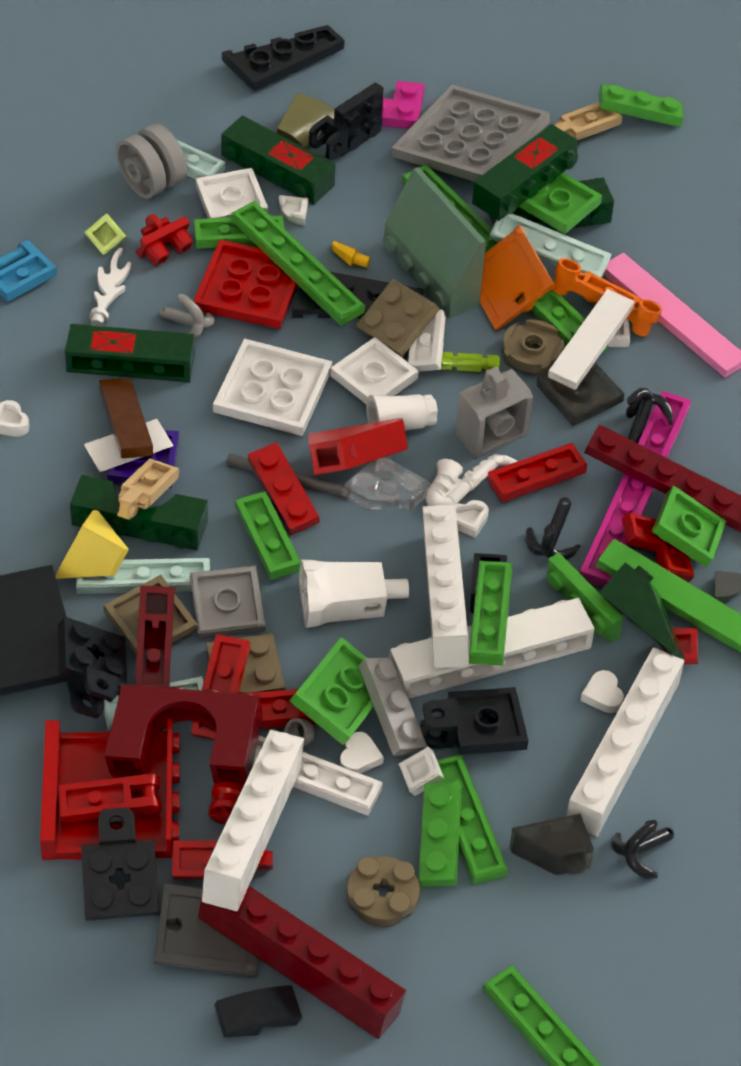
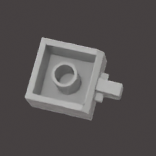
M496 366L485 372L482 383L469 386L459 393L455 435L475 459L528 435L533 402L530 388L513 369L501 373L500 369Z

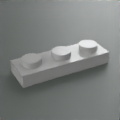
M365 658L358 667L393 756L413 755L425 749L427 744L393 658Z

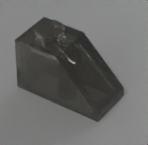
M581 813L512 828L509 845L511 853L554 875L565 873L578 874L590 868L594 851Z

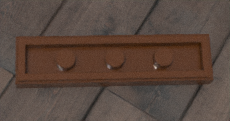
M131 378L99 380V390L120 457L123 459L153 455V444Z

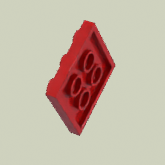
M220 239L193 302L204 313H211L281 330L298 285L260 248Z

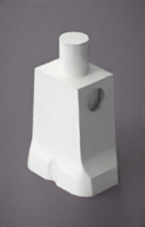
M300 560L299 591L305 627H317L329 622L384 617L387 599L409 598L408 579H384L382 562Z

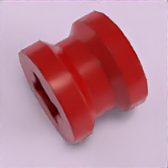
M227 781L214 784L211 790L213 802L209 805L208 816L213 821L226 825L243 786Z

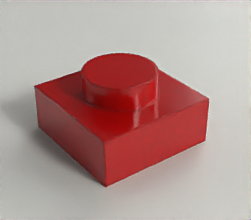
M673 628L684 654V665L698 664V628Z

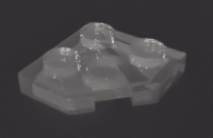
M383 457L371 461L344 485L342 495L368 510H381L382 505H399L400 509H414L426 498L427 490L432 483L391 459Z

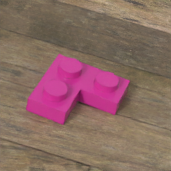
M397 81L394 99L383 98L382 126L410 129L420 118L425 84Z

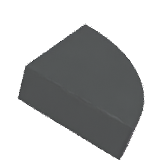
M715 571L713 598L722 603H727L730 599L741 593V574Z

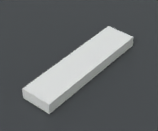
M607 289L549 369L548 378L576 390L634 308V301Z
M260 735L258 737L253 765L266 740L265 737ZM302 752L300 772L293 787L369 816L382 790L383 782Z

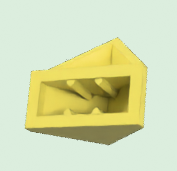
M93 510L82 525L55 575L56 579L115 576L129 549L99 511Z

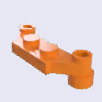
M559 259L554 270L556 276L553 280L555 287L551 289L553 292L559 295H567L568 291L576 292L590 303H598L607 289L634 301V308L627 316V319L633 324L631 330L639 336H647L653 323H657L662 313V307L659 304L648 299L641 300L640 297L589 271L581 273V266L571 259Z

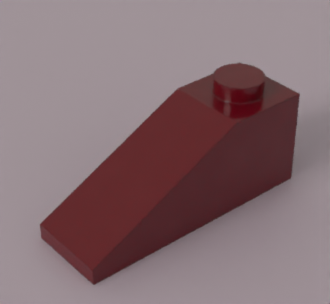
M140 585L135 684L168 688L170 685L175 587Z

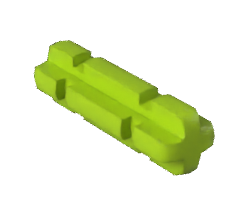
M443 351L441 370L452 371V368H457V371L482 372V369L487 371L496 366L500 369V357L498 355L487 354V357H483V354L458 352V355H453V352Z

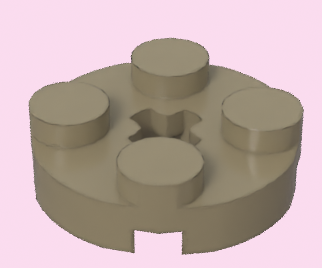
M526 320V324L517 326V323H515L506 330L503 337V360L506 365L518 370L534 373L537 376H546L549 373V369L564 350V340H561L558 336L559 331L547 322ZM532 344H537L538 348L532 349L527 346L531 347Z
M387 856L364 857L350 874L347 885V900L351 909L353 906L354 910L359 913V918L364 922L380 927L394 926L400 923V919L406 917L409 913L411 915L417 908L420 884L415 875V869L409 862ZM380 886H387L393 892H387L386 897L379 896V891L374 889Z

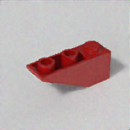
M403 418L308 434L314 475L347 470L408 450Z

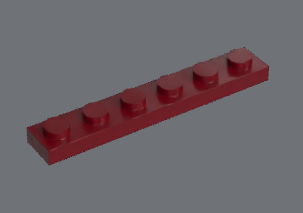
M600 424L598 425L585 449V454L664 494L674 485L726 520L725 525L741 532V495Z

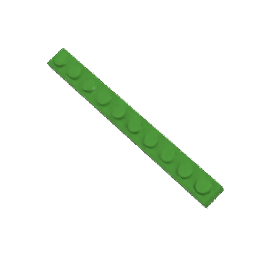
M426 164L419 167L485 239V253L499 243L489 239L492 228ZM408 172L403 175L402 184L404 186L411 172ZM552 290L534 302V306L530 310L541 321L553 325L559 331L558 336L561 340H564L566 346L585 321V318L561 295ZM521 294V295H519L517 298L520 299V298L523 297L524 295ZM608 345L603 350V352L607 351Z

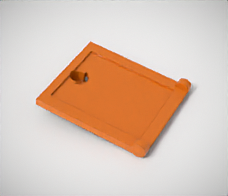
M519 225L514 228V231L487 251L484 256L480 304L494 329L499 331L520 313L529 312L533 308L534 302L555 287L554 282L526 237L523 228ZM523 294L524 296L521 297V298L519 299L518 303H517V302L515 301L516 298H517L519 295Z

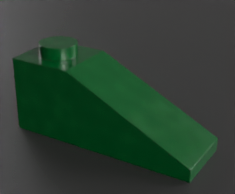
M625 562L599 593L607 602L667 652L680 659H684V654L660 595L650 583L654 578L641 566L638 565L633 569Z

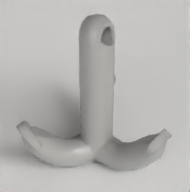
M179 294V303L191 314L163 307L159 311L160 316L167 320L191 326L192 329L187 334H194L195 341L202 334L204 328L214 325L215 318L211 313H206L204 317L201 309L187 295Z

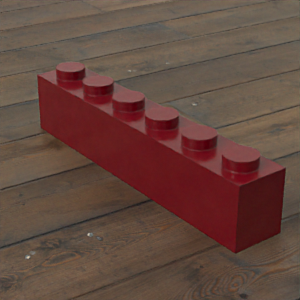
M248 887L238 911L204 903L201 897L199 919L377 1039H380L400 1014L406 993L404 988L254 888Z

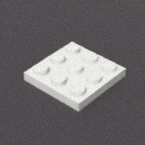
M244 338L213 403V412L303 436L330 376L332 361Z

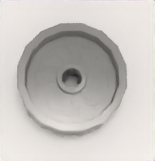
M151 124L141 129L138 135H130L120 140L116 145V159L119 169L131 189L142 198H152L162 193L165 187H173L184 181L187 176V163L184 153L173 134L161 124Z

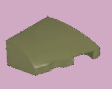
M297 92L277 128V134L309 150L312 148L309 146L310 128L327 115L334 119V108L318 99Z

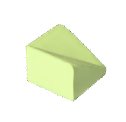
M107 213L84 232L103 255L128 238Z

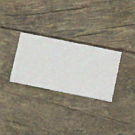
M158 419L146 422L153 444V453L173 447ZM114 434L84 444L99 472L142 458L122 459Z

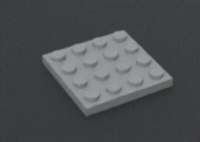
M451 85L392 146V156L421 166L426 164L433 170L474 182L540 133L550 122L549 112Z

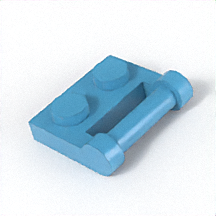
M24 240L18 244V248L0 257V296L6 302L13 300L57 276L56 266L29 240Z

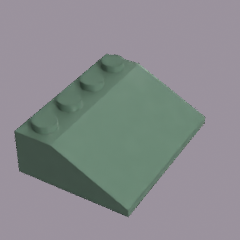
M419 167L414 168L385 222L383 244L387 252L392 253L400 262L402 269L405 272H409L416 280L418 287L424 289L438 308L442 309L444 314L450 319L479 306L486 241Z

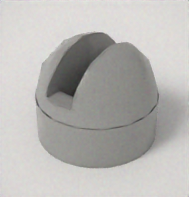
M293 718L286 724L284 733L304 738L303 746L313 741L315 728L306 719Z

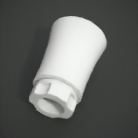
M369 395L366 406L368 424L403 418L404 428L407 431L422 429L425 426H432L437 423L438 409L436 400L432 395Z

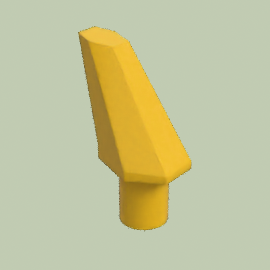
M333 241L331 250L349 266L353 267L356 264L365 268L369 267L371 262L370 256L359 253V250Z

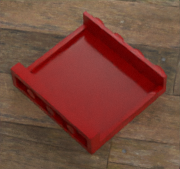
M167 719V731H161L155 738L145 773L155 774L159 777L160 788L157 791V797L161 799L162 810L156 815L133 814L136 841L154 840L155 858H172L173 841H179V822H173V814L180 813L179 792H173V783H180V762H173V754H180V733H173V719ZM60 720L45 721L40 828L42 860L82 859L81 845L99 844L98 819L62 823L58 785L126 777L123 775H111L104 755L110 732H61ZM132 792V798L143 797L142 792ZM115 823L111 828L118 830L122 828V825Z

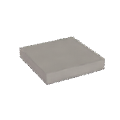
M256 565L190 573L198 638L213 637L216 634L231 635L265 631Z

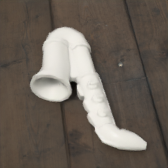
M494 454L488 457L487 460L481 461L478 466L473 468V471H467L463 479H459L458 477L462 474L463 467L451 459H440L436 464L437 476L427 489L425 498L427 506L458 504L469 491L474 490L487 477L489 471L495 470L498 466L503 467L518 461L507 455Z

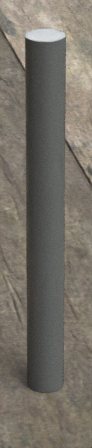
M229 454L227 466L255 473L248 458ZM294 471L302 487L344 499L350 498L352 487Z

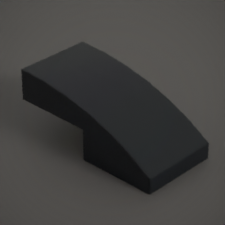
M292 985L243 992L217 1000L214 1004L224 1038L256 1036L263 1027L295 1026L302 1019Z

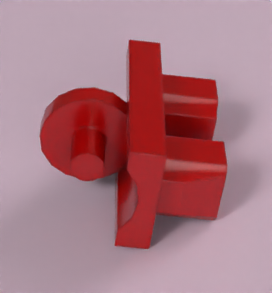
M155 214L147 216L145 219L146 227L141 229L143 236L140 239L141 248L136 250V254L140 259L147 256L157 267L169 259L170 253L166 246L172 244L178 254L188 251L193 244V240L187 231L190 222L185 216L170 223L167 217L159 219Z

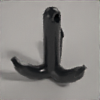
M639 388L627 398V403L630 406L626 409V416L628 418L635 416L628 439L636 443L639 442L653 405H657L661 409L663 415L668 420V424L672 425L673 411L668 401L662 395L651 393L648 388Z
M567 497L560 499L551 523L544 529L541 544L538 543L531 527L527 528V545L535 555L550 558L560 553L567 560L573 557L581 547L577 544L564 550L555 549L571 507L570 499Z
M656 820L646 821L626 843L622 842L621 833L616 832L611 839L612 849L617 854L625 856L627 865L631 870L646 879L658 878V873L642 864L638 855L669 842L674 837V832L671 828L665 827L656 831L658 827Z

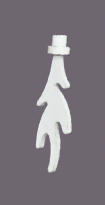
M118 248L114 253L110 264V274H105L103 267L98 268L97 282L104 296L100 295L99 292H94L97 307L93 308L89 315L91 326H102L105 324L109 317L106 309L119 295L125 292V285L121 284L131 270V262H127L123 269L117 268V262L123 254V248Z

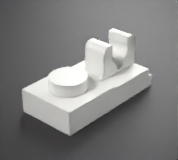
M442 309L437 312L409 349L408 363L419 370V372L441 370L446 320Z

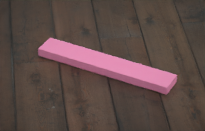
M624 252L609 261L603 275L613 284L640 297L641 300L648 299L659 304L662 307V313L658 322L724 378L741 369V350Z

